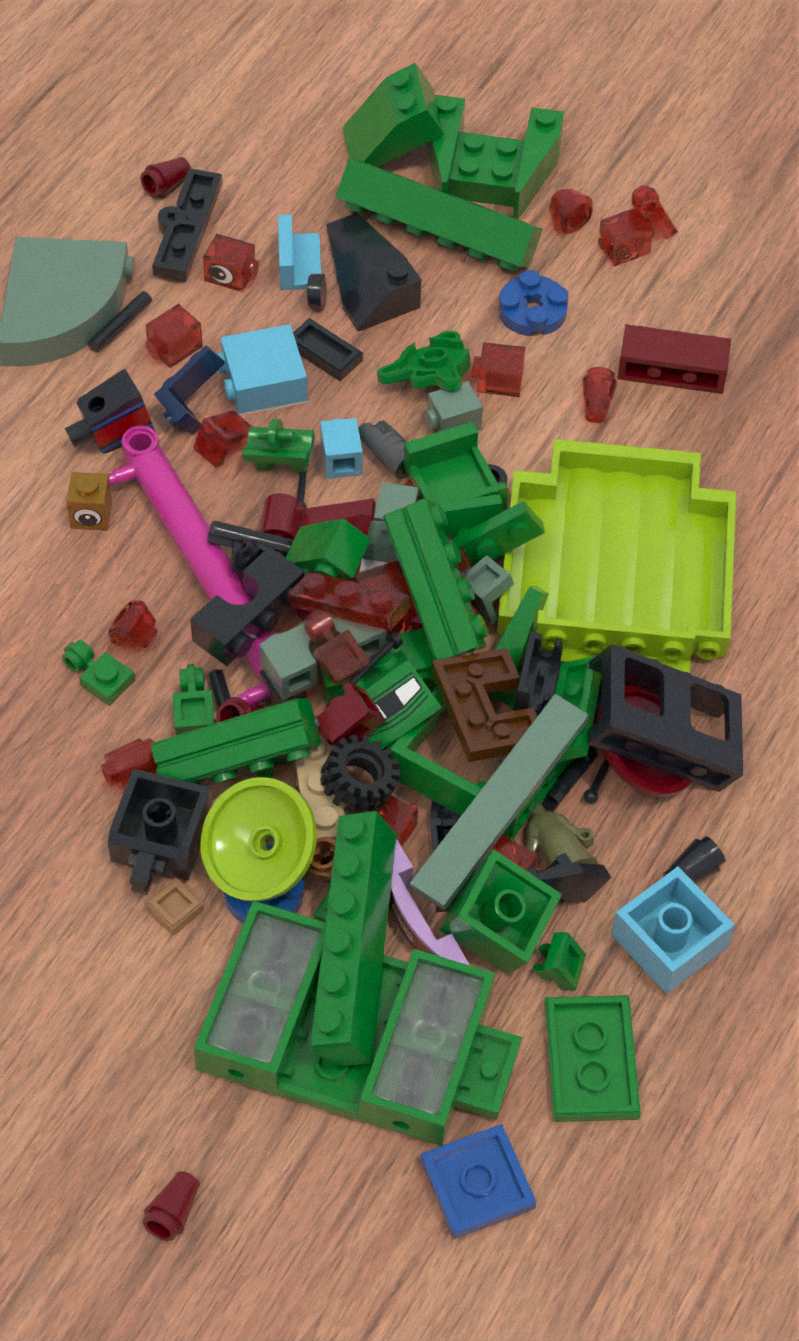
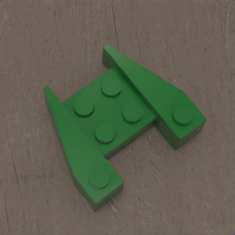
M435 95L444 130V135L426 143L435 188L467 201L513 207V218L519 220L557 165L564 111L531 107L525 140L463 132L465 98Z

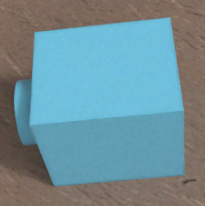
M357 418L321 421L320 441L326 479L362 475V446Z

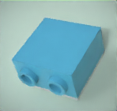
M290 324L221 337V352L217 354L224 360L225 364L219 369V373L226 374L227 379L224 380L226 398L228 401L233 400L238 416L308 403L307 376Z

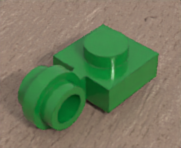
M78 640L76 643L70 642L64 648L65 653L62 655V660L65 665L76 673L81 669L85 671L79 677L80 685L109 706L135 682V673L106 652L94 662L92 660L95 657L93 650L82 640Z
M187 664L186 669H179L181 692L173 693L176 735L215 724L212 690H205L203 667L195 668V664Z

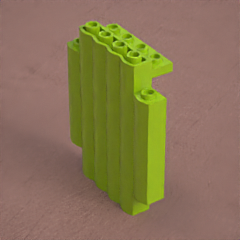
M554 439L550 473L514 470L510 508L525 501L543 521L545 533L505 553L504 570L511 575L514 585L501 595L497 634L503 636L529 587L537 586L549 593L544 609L538 611L535 632L542 635L541 648L543 650L552 651L557 640L561 641L563 652L560 662L566 663L597 656L610 644L622 646L629 651L658 660L662 664L690 673L692 655L698 656L703 660H715L726 657L731 639L736 491L699 488L701 453Z

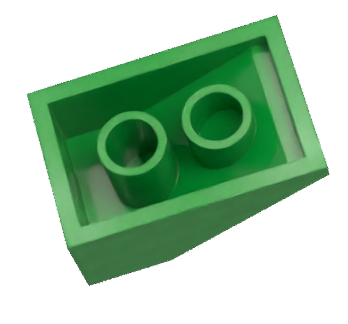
M416 63L387 76L343 126L349 158L360 160L376 167L444 135L433 87Z

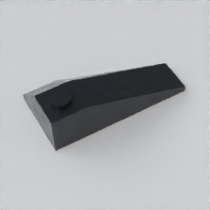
M354 213L326 224L332 258L336 268L337 282L341 293L342 307L359 332L420 308L421 278L407 258L358 213Z

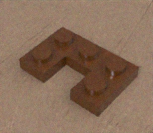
M508 649L440 659L432 662L431 673L468 762L508 755L538 717L534 707L495 714L487 693L518 688L520 676Z

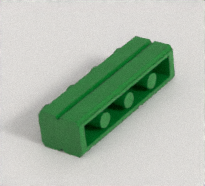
M422 499L404 508H399L383 516L434 660L464 656L485 648L486 644L483 638L488 636V630L480 614L475 616L470 601L475 599L474 591L469 580L461 578L457 564L461 563V556L455 542H448L444 527L448 526V520L440 504L435 505L432 500Z
M297 698L151 743V750L155 764L158 767V775L200 785L201 781L213 778L214 784L237 779L236 771L249 767L250 773L271 769L274 767L273 760L286 756L287 762L308 758L311 756L309 749L321 746L322 742L318 727L315 724L311 701L307 698Z

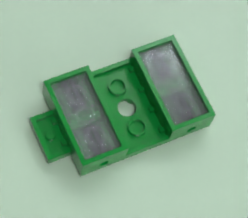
M252 902L195 1043L196 1070L439 1146H443L455 1108L497 1120L520 1050L522 1037L483 1025L493 995L494 972L417 949H413L409 962L384 955L372 1063L332 1067L310 1046L326 922L260 902Z

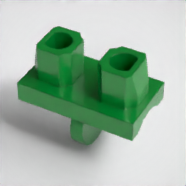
M272 419L269 428L250 427L247 444L242 451L243 461L254 462L258 470H270L275 467V464H288V468L292 472L307 471L315 440L314 430L284 429L281 419Z

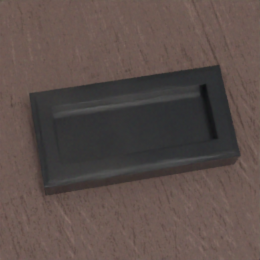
M308 318L293 332L300 355L339 381L363 361L362 351L311 318Z

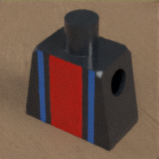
M126 369L121 370L80 397L76 404L83 419L64 428L74 448L94 439L101 453L105 454L122 448L123 434L131 427L147 426L155 431L142 396Z

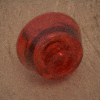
M574 189L557 191L552 196L549 205V212L555 230L561 233H573L581 229L592 216V199Z
M131 600L113 620L108 630L110 642L113 645L136 650L140 646L146 648L158 632L154 627L156 619L144 601Z

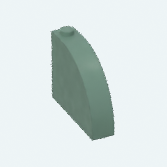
M16 237L0 322L1 366H30L48 363L69 356L88 346V341L120 312L125 298L128 277H134L135 260L134 257L128 256L127 242Z

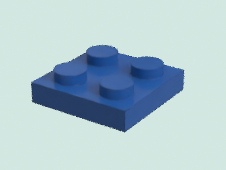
M502 1124L421 1153L420 1161L453 1239L536 1208V1199Z

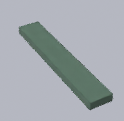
M555 694L410 882L411 888L445 911L587 724L589 715Z

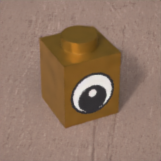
M71 472L66 501L71 529L108 531L112 507L109 474Z

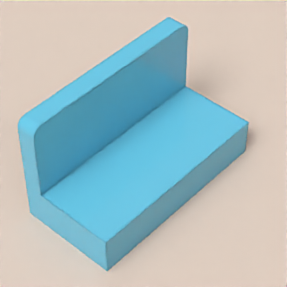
M292 214L278 215L280 290L307 289L309 275L321 274L320 235L318 233L292 234Z

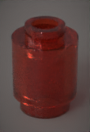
M138 738L104 754L105 763L101 765V770L109 786L116 785L121 791L124 790L132 769L153 774L157 773L158 767L155 764L151 750V743L154 741L151 738L143 741Z

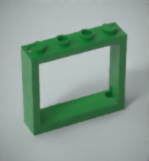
M436 687L432 694L442 708L388 745L393 752L389 759L397 758L399 765L396 770H400L398 782L462 816L482 788L415 752L448 712L438 687ZM518 688L487 693V695L514 708ZM574 759L556 763L500 838L511 841L517 835Z

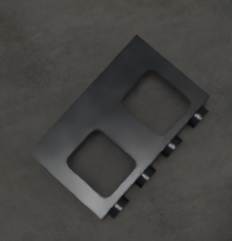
M610 644L589 661V669L602 673L601 720L588 729V744L718 792L743 776L741 694L614 644ZM625 683L659 695L660 716L629 705L624 697ZM691 708L716 718L724 714L725 741L695 730L691 725Z

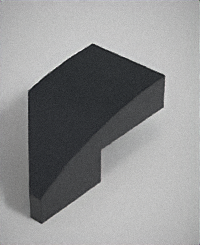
M566 853L557 856L556 860L545 870H535L534 867L527 870L561 893V899L583 903L590 899L611 879L604 865L578 863L573 866Z

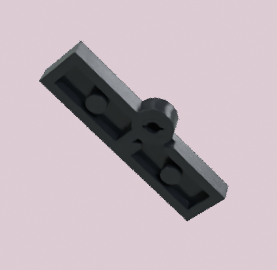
M189 168L176 202L177 207L169 206L159 211L158 227L164 236L152 265L153 275L187 281L223 184L222 174Z

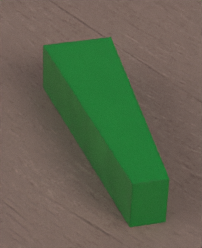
M537 586L529 587L495 649H508L519 676L522 671L530 632L536 631L538 611L544 609L549 593Z

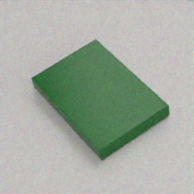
M629 995L545 997L544 1009L553 1122L639 1120L641 1111Z

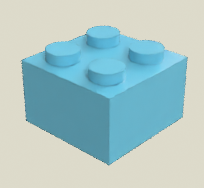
M676 867L616 912L611 936L658 986L668 994L729 947L735 924L679 867Z

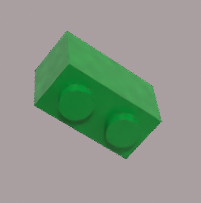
M343 518L306 525L299 528L285 558L304 571L306 586L353 579L371 539Z

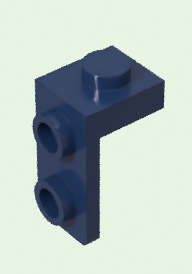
M204 346L200 351L194 353L189 361L175 375L169 377L162 387L154 393L155 397L166 409L162 414L164 418L176 430L182 426L192 435L203 424L185 404V401L225 364L224 360L209 346Z

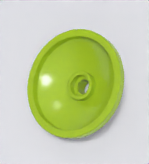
M266 777L243 780L223 792L214 802L205 818L200 843L204 867L215 885L234 898L250 902L275 899L291 890L302 879L312 862L317 841L315 818L306 799L292 786ZM274 838V846L268 851L267 842L269 839Z

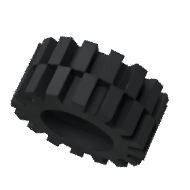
M350 735L347 741L345 738L339 740L337 745H334L321 770V773H323L320 778L321 785H327L324 793L327 797L334 794L335 797L332 803L338 807L342 801L346 804L344 811L351 813L354 807H357V813L366 812L367 809L370 812L377 811L379 806L382 808L398 784L397 780L400 777V770H396L399 765L397 758L389 759L393 753L388 747L382 751L380 747L383 742L376 739L374 744H370V736L363 735L359 742L357 735ZM357 766L363 768L372 776L374 783H363L354 779L346 767Z

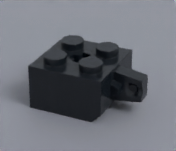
M132 769L110 827L108 848L112 862L128 865V867L133 868L130 878L131 890L133 892L148 895L156 874H165L185 880L190 879L201 847L203 824L212 807L211 787Z

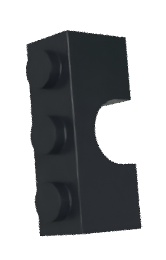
M268 547L243 570L245 593L253 598L252 601L242 605H234L216 595L190 619L192 641L225 666H228L237 657H243L262 633L270 632L276 626L279 618L289 608L297 607L305 596L304 571L271 547Z

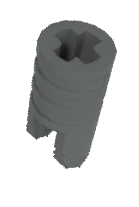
M381 420L376 425L363 423L358 427L360 440L398 479H404L409 476L404 468V443L407 441L391 425Z

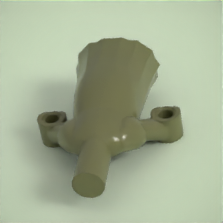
M540 803L530 816L532 819L527 825L526 839L528 843L526 850L521 854V867L526 871L533 867L537 868L536 850L538 846L548 866L556 860L557 856L564 853L567 854L573 866L578 863L598 864L597 859L586 850V848L593 846V831L590 828L580 829L569 823V820L564 815L546 811Z

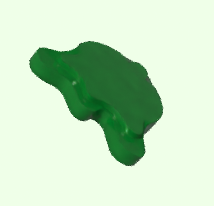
M444 331L437 336L429 338L430 346L417 350L415 342L407 346L398 360L377 370L378 382L381 384H392L395 382L411 381V386L414 388L436 385L446 391L458 390L462 387L461 376L471 366L470 351L468 348L464 349V344L458 332Z

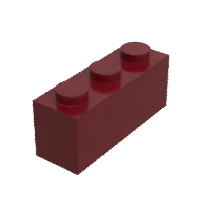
M625 324L617 379L723 394L728 371L731 339Z

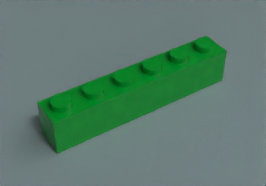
M348 158L336 194L337 198L346 201L344 207L363 214L366 208L376 212L375 219L391 225H394L395 220L406 224L405 230L424 237L427 231L437 235L435 241L451 248H455L456 243L468 247L467 254L486 260L487 255L499 259L498 266L517 272L518 266L530 267L543 228L352 158Z
M377 811L341 815L338 819L310 1044L332 1067L372 1063L397 836Z

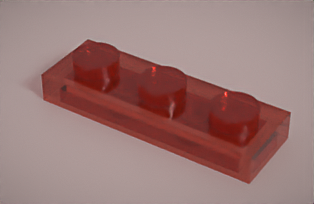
M309 571L288 594L291 607L389 631L395 627L411 608L407 594Z

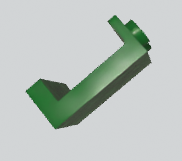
M473 421L404 443V468L414 487H418V495L421 500L429 499L436 504L500 494L503 503L502 511L506 510L508 488L505 482L497 483L478 448V430Z

